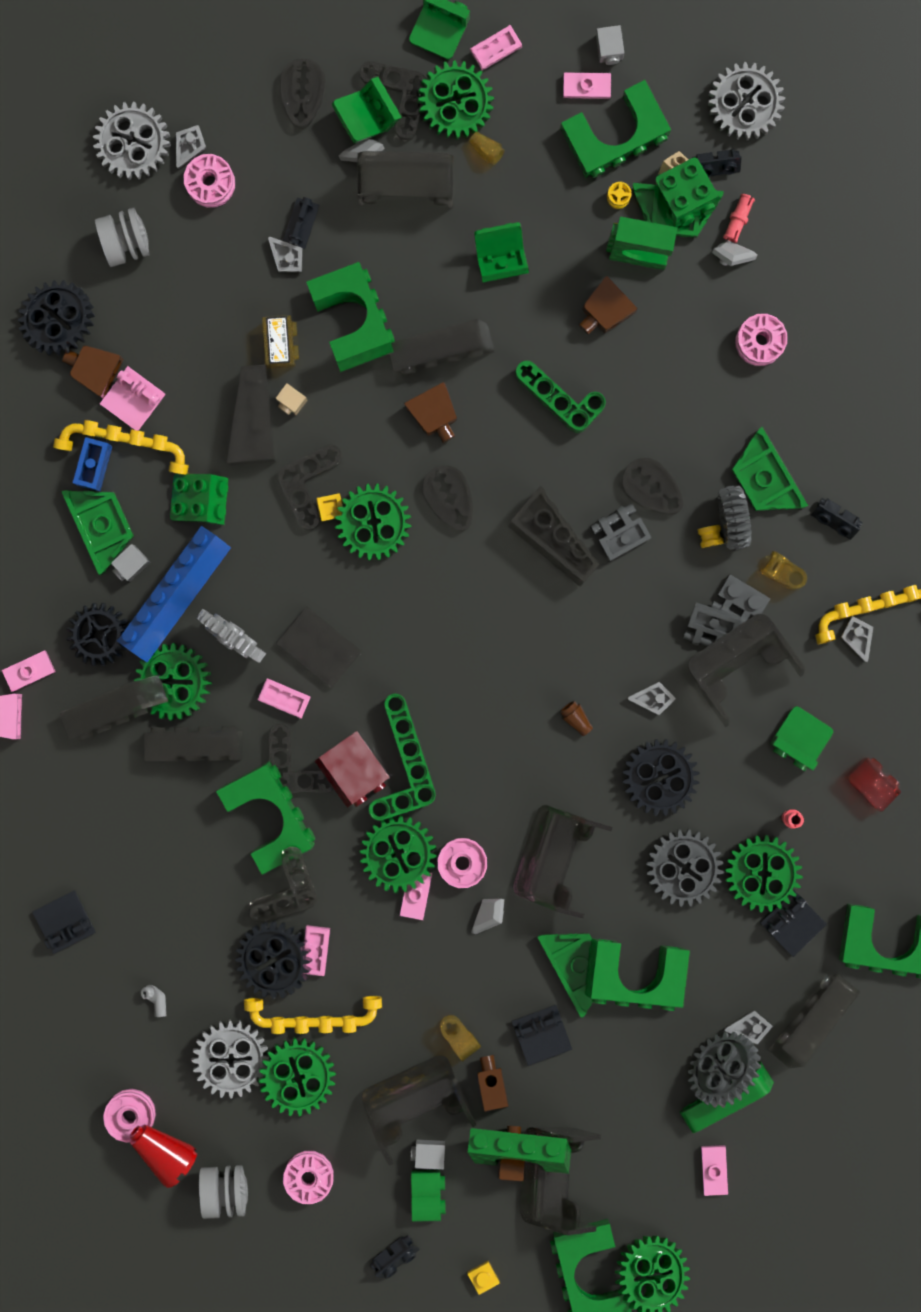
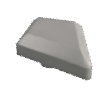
M199 125L176 132V167L178 169L206 149Z
M369 138L344 150L339 155L341 161L373 163L377 160L376 156L385 148L383 144Z
M268 237L278 272L302 273L303 249Z
M729 240L722 242L712 252L720 258L719 261L722 265L730 266L756 260L758 256L752 250Z
M851 616L841 638L864 662H868L873 627Z
M660 682L628 697V700L657 715H660L676 699Z
M482 899L471 933L478 934L502 924L504 899Z
M754 1010L725 1027L724 1030L728 1033L742 1034L753 1043L758 1044L773 1026Z

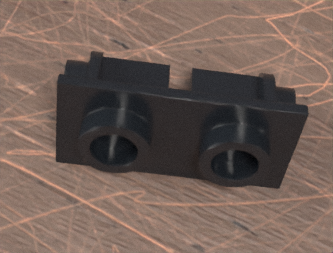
M734 149L717 151L718 159H714L712 152L696 154V156L692 157L699 160L708 177L722 174L730 175L741 171L742 157L739 151H734Z
M297 197L283 239L284 242L306 249L320 204L313 203L312 199L303 197V199Z
M821 498L817 505L818 507L811 514L821 524L828 525L836 530L838 534L850 540L858 533L863 523L859 520L860 517L846 509L842 515L838 514L841 506L829 498Z
M409 1235L401 1236V1238L390 1245L394 1252L392 1256L385 1249L372 1259L373 1262L370 1264L375 1272L379 1270L375 1274L376 1277L388 1279L398 1271L397 1267L403 1263L411 1262L416 1257L415 1253L420 1248L414 1245L411 1246L413 1240Z

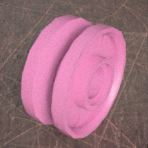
M202 154L194 158L187 165L184 173V185L190 197L197 204L207 208L218 207L225 204L232 197L235 190V177L229 164L222 157L214 154ZM207 177H215V182L212 185H204Z
M756 314L749 317L739 328L735 337L736 349L739 356L746 363L754 366H766L773 363L784 352L787 345L786 329L783 323L776 317L769 314ZM763 335L767 340V344H758L756 336Z
M457 838L448 842L441 849L438 857V870L441 877L449 885L457 888H469L476 885L484 877L487 869V857L483 848L477 842L468 838ZM464 856L468 858L469 866L467 869L461 870L457 868L456 859L458 857Z
M136 1089L122 1090L115 1094L107 1104L103 1115L104 1125L108 1133L116 1140L129 1143L131 1140L130 1134L136 1126L139 1125L141 1127L144 1124L150 1127L153 1126L156 1117L155 1105L151 1098L143 1091ZM127 1110L134 1112L136 1119L133 1121L127 1120L124 1117V1112Z
M303 1151L295 1154L288 1161L284 1171L283 1184L287 1194L293 1200L301 1204H314L322 1201L329 1194L333 1185L334 1171L330 1161L323 1154L316 1151ZM305 1172H311L314 1174L315 1180L307 1183L303 1180L302 1175Z

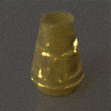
M475 132L469 140V143L486 163L495 165L504 155L505 150L502 148V144L479 132Z

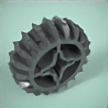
M727 486L720 489L718 492V511L725 545L729 550H740L750 546L752 532L744 490L740 486Z

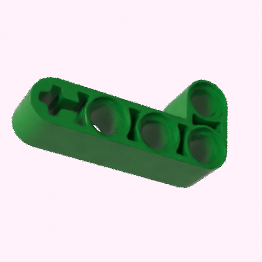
M522 361L517 366L516 379L574 433H581L586 430L605 407V397L599 392L589 393L577 404L533 362ZM521 369H531V377L536 379L539 376L540 378L531 386L532 379L529 376L522 377ZM542 383L547 384L550 387V392L545 395L540 394L537 390L538 385ZM596 398L600 401L601 407L596 410L591 409L588 406V401ZM559 399L566 401L567 409L563 411L556 409L555 401ZM576 415L582 416L585 424L581 427H576L572 423V418Z
M761 1061L758 1062L761 1068L755 1070L760 1076L752 1079L756 1085L747 1087L749 1094L741 1093V1101L738 1098H734V1105L726 1102L724 1108L719 1104L715 1108L711 1104L706 1105L698 1099L680 1111L682 1118L692 1133L712 1125L764 1097L771 1091L774 1081Z

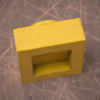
M340 493L316 498L321 522L334 519L335 516H341L342 513L336 509L337 507H343Z
M489 1261L467 1272L479 1295L500 1284Z

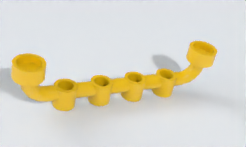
M84 420V424H70L62 430L60 438H54L53 448L72 451L73 441H70L69 437L73 433L168 451L175 455V462H170L169 471L184 475L188 473L189 465L184 464L185 455L182 449L174 443L167 442V436L154 434L152 439L144 437L145 432L131 429L130 434L121 432L122 427L107 425V429L98 428V422Z
M917 585L903 588V594L895 595L894 591L880 594L881 599L872 601L871 597L858 599V605L849 607L848 602L835 605V611L825 614L820 619L818 625L819 633L815 635L817 644L836 640L834 631H828L830 622L921 599V589L918 590Z
M366 996L363 997V1008L368 1009V1012L362 1017L348 1015L343 1017L320 1016L318 1018L306 1016L262 1018L259 1015V1011L263 1010V999L248 998L244 1000V1010L249 1011L250 1018L254 1024L263 1028H271L272 1034L285 1033V1028H295V1033L304 1034L309 1032V1027H318L319 1033L333 1032V1027H342V1032L353 1033L356 1032V1026H365L371 1023L376 1017L377 1009L382 1008V997Z

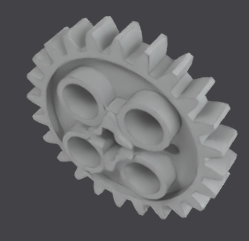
M744 62L742 69H740L737 64H734L733 72L726 68L724 71L725 76L718 74L717 79L719 82H713L712 87L715 90H711L708 96L714 99L708 101V106L714 108L710 110L709 115H717L713 123H722L720 131L725 128L729 129L728 137L735 132L737 140H739L742 134H745L746 141L749 140L751 134L758 139L760 131L767 135V126L774 129L776 124L773 120H780L781 115L777 112H783L785 107L780 105V103L785 101V97L779 96V94L784 89L783 87L776 88L780 80L775 79L772 81L773 72L771 71L766 75L764 73L765 66L760 70H756V63L751 68H748L747 63ZM743 80L748 81L751 84V88H742L740 82ZM757 86H760L761 89L754 94L750 103H746L740 112L733 117L732 113L740 107L742 101L746 100ZM764 96L768 99L769 104L761 105L757 98ZM732 98L736 105L732 107L727 106L724 103V99ZM745 113L750 114L753 121L745 122L741 115Z
M123 102V109L121 110L114 105L115 113L112 114L107 110V120L99 118L103 126H95L96 131L100 133L93 136L94 140L99 142L93 145L95 150L100 151L96 156L98 159H104L101 163L104 168L110 165L109 172L111 174L118 170L117 175L119 178L126 173L128 180H131L133 174L140 180L142 172L149 177L150 168L157 172L158 169L155 164L157 162L164 164L161 155H169L164 147L171 146L169 141L164 140L170 137L169 132L163 131L167 128L165 122L160 123L162 120L160 114L154 117L155 110L153 108L146 112L145 104H142L140 109H138L136 102L132 103L131 108H128L127 104ZM125 121L130 122L129 129L125 131L119 129L121 123ZM150 129L153 131L151 137H141L144 130ZM117 133L124 138L113 137L112 134ZM133 137H135V139H136V141H137L138 143L132 142V143L129 145V143L127 142L126 139L132 140ZM117 143L123 145L121 151L117 153L111 152L113 145ZM140 144L151 145L152 148L147 149ZM142 151L145 153L143 159L139 161L133 159L136 152Z
M204 609L196 617L206 626L205 629L228 649H234L243 657L248 658L249 656L258 663L266 655L264 651L256 646L258 643L248 637L245 631L230 621L229 623L218 614L212 615Z
M231 1019L228 1020L227 1026H224L219 1021L218 1029L210 1025L211 1033L208 1034L203 1031L202 1034L205 1039L196 1040L200 1048H193L192 1050L198 1055V1057L191 1058L193 1063L198 1064L193 1068V1072H201L196 1077L197 1081L205 1079L202 1086L205 1089L211 1085V1094L219 1090L221 1098L225 1092H228L230 1098H233L234 1092L237 1091L238 1095L242 1097V1089H246L250 1093V1085L253 1084L258 1087L257 1077H264V1074L259 1072V1068H266L262 1059L269 1060V1055L263 1054V1052L268 1050V1047L266 1045L260 1046L264 1038H256L258 1034L257 1029L251 1033L249 1032L250 1024L242 1028L240 1020H238L236 1026H233ZM240 1041H246L249 1044L244 1052L236 1050V1045ZM216 1042L225 1044L224 1050L220 1053L212 1051V1046ZM229 1054H233L234 1058L252 1057L251 1060L233 1059L232 1064H228L227 1060L209 1061L211 1057L228 1058ZM240 1065H247L249 1067L248 1073L243 1076L238 1075L236 1069ZM216 1066H223L225 1068L224 1074L219 1077L214 1076L212 1070Z

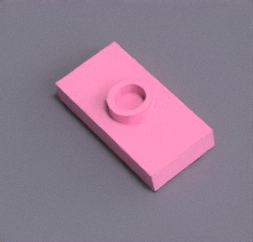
M511 25L470 48V52L481 71L522 48V43Z
M564 73L563 98L610 99L611 73Z
M45 650L2 670L11 692L56 672Z
M267 678L258 700L302 719L311 697Z
M423 875L422 878L425 884L419 881L415 882L416 890L411 885L408 886L407 893L404 892L400 916L423 920L431 877Z
M306 926L305 940L308 942L304 945V949H311V952L306 957L312 958L313 961L306 964L312 970L304 974L325 975L330 928Z
M701 1146L704 1196L728 1195L726 1146Z

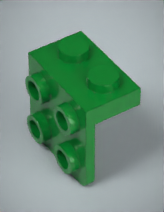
M423 0V9L409 37L410 43L446 60L452 59L470 20V10L467 9L466 5L457 1L452 3L448 0Z
M379 77L371 79L360 91L336 99L332 103L334 111L354 143L389 131L402 118Z
M691 158L656 177V184L672 211L671 220L675 227L689 225L695 220V217L701 214L708 215L718 206L719 195L697 158Z
M519 222L483 228L474 232L482 282L529 273L523 246L522 228Z
M175 474L171 499V520L224 525L228 478L212 474Z
M795 706L773 737L770 745L774 747L773 752L784 759L786 756L793 759V765L804 772L806 769L813 771L818 764L816 759L833 735V729L802 708Z

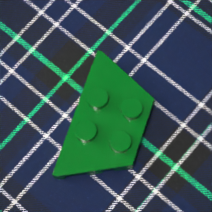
M633 183L632 189L644 220L675 227L671 220L672 211L658 186ZM716 190L717 194L719 195V199H718V203H719V201L721 200V198H722V196H723L724 191H717V190ZM712 213L708 215L701 214L695 217V220L689 225L678 226L676 236L697 238Z
M763 427L759 428L732 468L738 483L755 511L805 508L808 504L765 430Z
M64 490L62 494L98 574L102 575L134 537L126 516L114 492Z
M589 933L538 935L537 938L581 1018L584 1017L593 1003L592 999L585 995L592 937Z

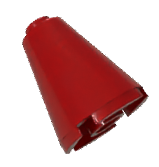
M146 1124L141 1127L139 1125L136 1126L130 1134V1144L166 1188H171L180 1182L176 1178L181 1173L186 1175L197 1157L196 1148Z

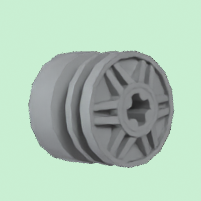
M134 207L128 209L130 217L128 221L123 211L119 212L120 223L118 224L115 223L111 215L95 219L98 236L110 267L126 263V251L130 252L134 260L138 259L136 248H140L143 257L150 255L147 232L142 219Z
M242 1165L235 1166L234 1176L232 1175L231 1166H226L224 1177H220L217 1167H203L200 1169L199 1197L203 1219L219 1218L222 1207H225L228 1217H233L234 1206H236L238 1217L245 1216L246 1204L248 1202V1185Z

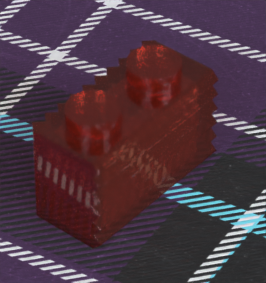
M865 757L845 778L877 811L882 812L901 794V791L897 788L900 784L893 776L889 775L887 777L881 771L883 766L875 758L870 760Z

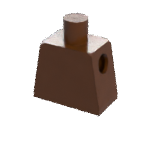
M606 276L584 304L582 310L587 317L579 326L588 335L597 326L603 333H607L634 315L638 308Z
M84 345L80 354L69 350L68 354L65 352L62 362L73 367L70 372L72 378L104 399L124 359L120 355Z
M444 382L404 403L407 411L427 436L437 432L443 443L455 437L450 424L457 421V417Z
M494 1055L481 1057L482 1072L477 1074L484 1111L509 1107L501 1068L496 1069ZM489 1076L495 1077L496 1085L494 1087L488 1086L487 1078Z
M507 1125V1132L521 1134V1126ZM499 1159L498 1179L523 1181L525 1161Z

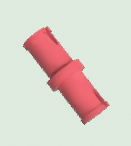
M740 195L735 211L730 214L729 218L731 220L723 236L724 239L734 243L738 242L739 235L743 226L748 222L747 216L755 201L750 195Z
M791 809L782 814V821L787 827L798 828L803 825L804 818L799 811Z

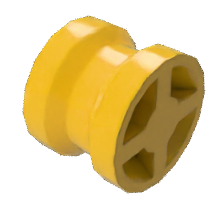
M616 182L609 187L607 202L615 209L626 207L631 198V189L624 182Z
M721 525L697 529L702 539L700 543L701 548L724 544L723 538L720 537Z

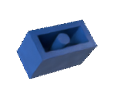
M85 437L73 484L98 492L101 491L112 446L109 443Z

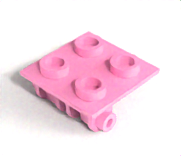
M127 366L124 371L121 370L116 377L118 380L101 401L100 405L134 430L139 431L166 394Z

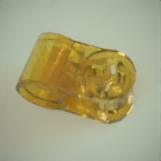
M775 551L771 552L772 557L765 568L760 570L762 574L790 590L802 588L807 581V574L803 569ZM778 562L776 568H775L774 571H773V570H772L773 567H774L775 564ZM791 573L800 575L801 583L799 585H793L790 582L789 576Z
M447 1015L441 1020V1032L462 1062L481 1048L479 1042L466 1029L459 1018L454 1015ZM450 1022L452 1025L456 1023V1030L454 1032L451 1030L446 1031L448 1029L447 1023Z

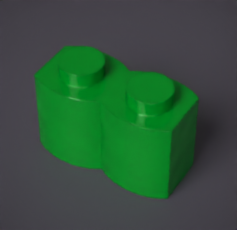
M440 1169L412 1170V1221H441V1214H446L445 1199L441 1200V1190H445V1176H440Z

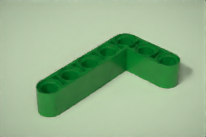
M391 694L386 698L385 709L411 788L374 800L370 804L369 813L375 820H384L427 806L435 800L436 796L406 700L399 694ZM394 697L402 701V708L398 711H392L389 707V701ZM400 720H406L410 725L409 731L405 734L399 733L396 729V725ZM411 742L416 745L417 753L415 755L407 756L404 753L403 748L406 743ZM420 765L423 767L425 773L422 778L416 779L411 775L413 766ZM422 788L431 790V799L422 801L418 796L419 790ZM400 795L408 797V807L399 808L396 805V798ZM376 803H383L386 806L387 811L385 815L378 816L374 813L373 807Z

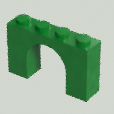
M646 80L633 85L623 92L622 97L636 125L635 134L626 143L612 146L599 141L593 134L582 112L561 123L560 130L585 178L590 176L596 178L605 172V168L611 165L617 167L626 162L625 158L632 154L635 157L647 151L646 147L654 143L658 146L668 140L667 136L670 135L671 128Z
M620 216L618 223H613L608 239L606 252L610 253L609 260L665 270L668 256H671L673 253L678 227Z
M360 262L306 282L317 312L343 302H354L367 310L366 320L360 329L329 342L340 372L394 352L391 344L395 342L391 329H385L384 323L387 322L383 308L378 310L376 303L380 302L375 288L370 290L368 283L372 282L367 268L362 270Z
M270 761L221 786L216 791L227 812L253 799L269 800L280 809L284 820L281 834L275 839L257 847L251 853L262 875L307 852L315 845L313 842L315 836L309 827H305L302 821L304 816L299 807H294L290 800L293 797L287 786L283 787L279 779L281 774L275 765H271Z
M847 904L839 960L845 963V967L859 969L860 965L869 966L868 970L881 973H883V969L892 970V974L906 976L907 972L915 973L916 978L921 979V915H917L914 941L910 949L899 957L887 958L881 956L872 944L871 934L875 909L867 906Z
M592 938L585 995L591 998L593 1003L606 1004V1001L610 1000L615 1001V1005L629 1006V1003H638V1007L651 1009L652 1005H660V1009L675 1011V1007L683 1008L690 950L682 947L660 945L658 968L653 981L643 989L628 990L623 986L618 975L621 943L614 940Z
M471 1128L468 1154L473 1162L477 1164L498 1166L499 1159H515L539 1164L547 1172L569 1174L571 1148L568 1140L563 1138Z
M604 1219L553 1232L554 1240H551L550 1244L553 1255L558 1254L560 1263L556 1264L559 1278L564 1277L566 1286L562 1287L565 1302L570 1301L572 1308L568 1312H632L629 1308L630 1303L622 1301L626 1294H619L618 1290L603 1294H590L582 1290L574 1279L576 1266L583 1257L615 1247L609 1220Z

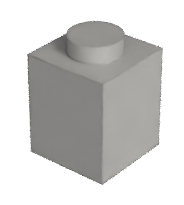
M621 25L597 28L596 41L599 62H605L606 65L619 63L624 57Z
M131 544L111 564L115 567L112 571L121 581L126 579L131 582L151 562L135 545Z
M417 1140L416 1146H411V1161H415V1168L444 1169L445 1141Z

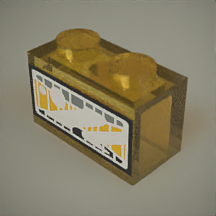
M291 315L262 317L265 364L267 368L296 366L295 360L299 359V347L294 345V336H298L297 322L292 321Z

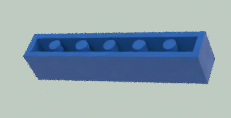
M201 526L117 642L145 662H148L231 547Z

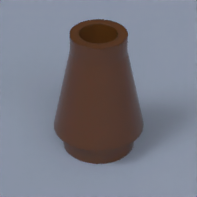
M571 701L560 711L562 719L582 736L587 735L593 729L580 703L577 704L575 701Z

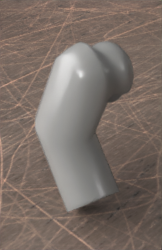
M153 985L143 987L141 997L148 999L154 1004L155 1017L167 1016L165 994Z

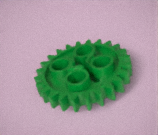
M456 60L452 62L451 67H449L447 62H444L442 70L436 65L434 67L435 74L429 71L426 75L429 80H422L421 84L425 88H419L418 93L424 97L418 98L417 103L424 104V106L419 109V113L426 112L427 115L423 118V121H431L429 129L437 126V135L444 130L446 131V138L451 133H454L455 139H458L461 132L467 138L469 130L476 134L478 131L476 125L483 128L485 125L483 120H489L490 115L486 112L493 110V106L488 103L493 102L494 97L488 96L493 88L485 87L489 79L481 80L482 71L475 74L473 72L474 65L468 70L466 69L465 61H463L460 67L457 66ZM463 80L467 82L469 89H460L458 81ZM435 88H444L447 95L444 97L437 95ZM475 93V97H465L468 94ZM453 96L456 99L462 98L458 104L456 101L449 102ZM436 103H446L440 107L436 106ZM465 104H473L476 112L469 113L466 111ZM450 110L454 118L446 119L442 111Z
M365 484V491H362L358 486L356 487V495L349 491L350 500L342 498L341 501L345 506L336 508L342 513L341 516L334 517V519L340 521V525L334 528L342 530V533L337 538L344 537L346 539L342 546L350 544L349 553L358 550V558H361L366 553L367 560H371L372 554H375L376 559L380 560L381 553L388 558L390 557V549L397 553L396 544L404 545L401 537H409V534L404 529L411 527L410 524L405 523V520L411 518V515H404V511L409 507H401L400 505L404 498L396 500L394 497L397 491L388 494V486H385L380 491L379 484H375L373 490H371L369 484ZM369 501L372 502L373 518L379 521L375 525L377 543L373 541L372 525L367 524V520L371 519L368 507ZM384 502L388 505L389 510L386 515L378 513V503ZM357 505L365 509V516L362 519L354 516L353 510ZM384 525L392 529V535L388 539L383 538L380 533ZM360 529H365L369 533V538L366 542H361L357 538V532Z
M172 643L170 649L167 644H162V651L158 648L154 653L155 655H152L148 662L140 660V664L144 667L143 670L136 669V672L141 675V678L134 679L135 682L140 683V687H137L135 691L142 692L138 700H146L144 708L152 707L151 714L155 715L159 712V718L164 719L167 713L169 720H174L175 714L178 719H183L184 712L187 716H192L191 708L199 711L200 707L197 703H206L202 695L210 694L205 689V686L211 685L212 682L206 681L205 677L211 675V672H204L203 670L208 664L199 663L202 655L193 657L195 649H189L186 652V645H181L178 650L176 643ZM161 663L166 666V673L162 676L159 675L157 670ZM187 664L189 674L184 677L180 670L182 665ZM153 679L192 680L193 684L153 683ZM163 687L165 696L160 700L157 697V690ZM185 687L188 690V697L183 701L179 693Z
M403 816L399 817L398 822H395L394 818L391 817L388 824L381 820L382 827L380 828L373 825L374 834L366 833L370 840L362 841L367 846V849L360 850L361 854L366 855V858L360 860V862L368 864L363 871L365 873L372 872L368 879L372 881L377 878V887L384 883V890L387 892L393 886L394 893H398L399 887H402L403 891L407 893L409 885L416 890L415 882L419 881L425 884L422 878L423 875L431 877L427 870L428 868L436 867L430 861L437 859L436 855L431 854V851L437 849V846L429 845L434 838L433 836L425 837L429 830L424 828L420 831V822L413 826V819L411 817L406 823ZM409 833V842L404 845L399 844L398 837L400 834ZM390 835L393 836L397 848L401 852L404 851L401 856L409 870L407 874L404 872L401 862L396 857L393 858L396 852L388 837ZM382 843H387L389 846V850L385 855L377 853V848ZM412 854L420 855V862L416 866L409 865L408 860ZM396 864L399 867V872L396 876L391 877L388 875L387 869L390 865Z
M756 835L754 843L749 838H746L747 846L744 847L740 843L737 844L740 849L739 853L731 851L735 858L734 860L727 859V862L732 867L725 869L726 872L731 873V876L726 878L725 881L733 883L728 890L737 891L733 898L738 899L742 897V906L750 902V910H753L758 905L759 912H763L764 906H767L768 911L772 912L774 904L777 908L782 909L781 901L789 904L790 901L787 896L796 897L793 888H801L796 883V879L803 878V876L796 874L797 870L802 869V866L795 865L799 856L791 857L794 849L785 850L787 842L784 841L778 845L777 837H774L772 842H769L768 835L764 836L763 841ZM766 852L765 870L769 872V876L764 878L765 890L764 894L761 895L762 877L758 875V871L763 870V853ZM751 854H756L759 858V862L755 867H749L747 864V857ZM775 856H779L782 859V866L779 869H773L770 864L771 859ZM748 878H754L757 882V886L753 891H748L745 888V881ZM772 880H778L781 887L777 893H771L769 890V883Z
M293 1037L292 1044L290 1045L286 1040H283L284 1047L282 1048L275 1044V1053L267 1051L270 1059H262L266 1068H259V1072L264 1074V1077L258 1078V1081L265 1083L260 1088V1091L268 1092L264 1099L266 1101L273 1099L270 1105L272 1108L279 1104L280 1113L287 1108L289 1116L293 1114L294 1110L301 1116L303 1109L308 1114H311V1106L319 1110L318 1102H327L324 1094L332 1095L328 1086L335 1085V1082L330 1077L335 1076L336 1073L329 1070L334 1066V1063L326 1062L330 1055L328 1053L321 1055L324 1048L319 1046L317 1049H314L315 1042L312 1040L307 1045L305 1038H302L300 1044H298L296 1038ZM302 1056L310 1057V1063L306 1067L299 1066L298 1062ZM289 1057H293L296 1070L301 1075L299 1079L305 1092L304 1097L300 1094L297 1082L292 1079L295 1076L289 1062ZM280 1064H286L288 1066L286 1074L277 1075L276 1068ZM309 1079H317L318 1084L316 1088L311 1090L306 1088V1083ZM287 1087H294L296 1091L294 1096L287 1098L284 1097V1090Z
M652 1235L651 1238L650 1236H643V1241L641 1239H634L635 1246L627 1245L629 1253L621 1252V1255L625 1258L624 1261H617V1264L621 1266V1270L615 1271L616 1274L621 1275V1279L615 1281V1284L622 1285L618 1293L626 1294L622 1301L626 1303L631 1302L629 1308L637 1309V1312H662V1309L665 1312H671L670 1305L678 1306L676 1298L684 1299L681 1290H688V1287L683 1284L684 1281L690 1280L688 1276H684V1272L690 1270L689 1267L683 1266L687 1258L679 1257L682 1249H674L676 1243L668 1242V1238L661 1237L659 1239V1236ZM661 1256H663L664 1263L660 1267L659 1259ZM641 1260L642 1269L638 1271L637 1264ZM671 1270V1273L667 1275H654L651 1279L640 1278L634 1281V1278L638 1276H650L654 1272L664 1273ZM667 1280L668 1286L667 1289L664 1291L663 1282ZM645 1284V1285H646V1292H645V1294L642 1296V1294H641V1288H642V1286Z

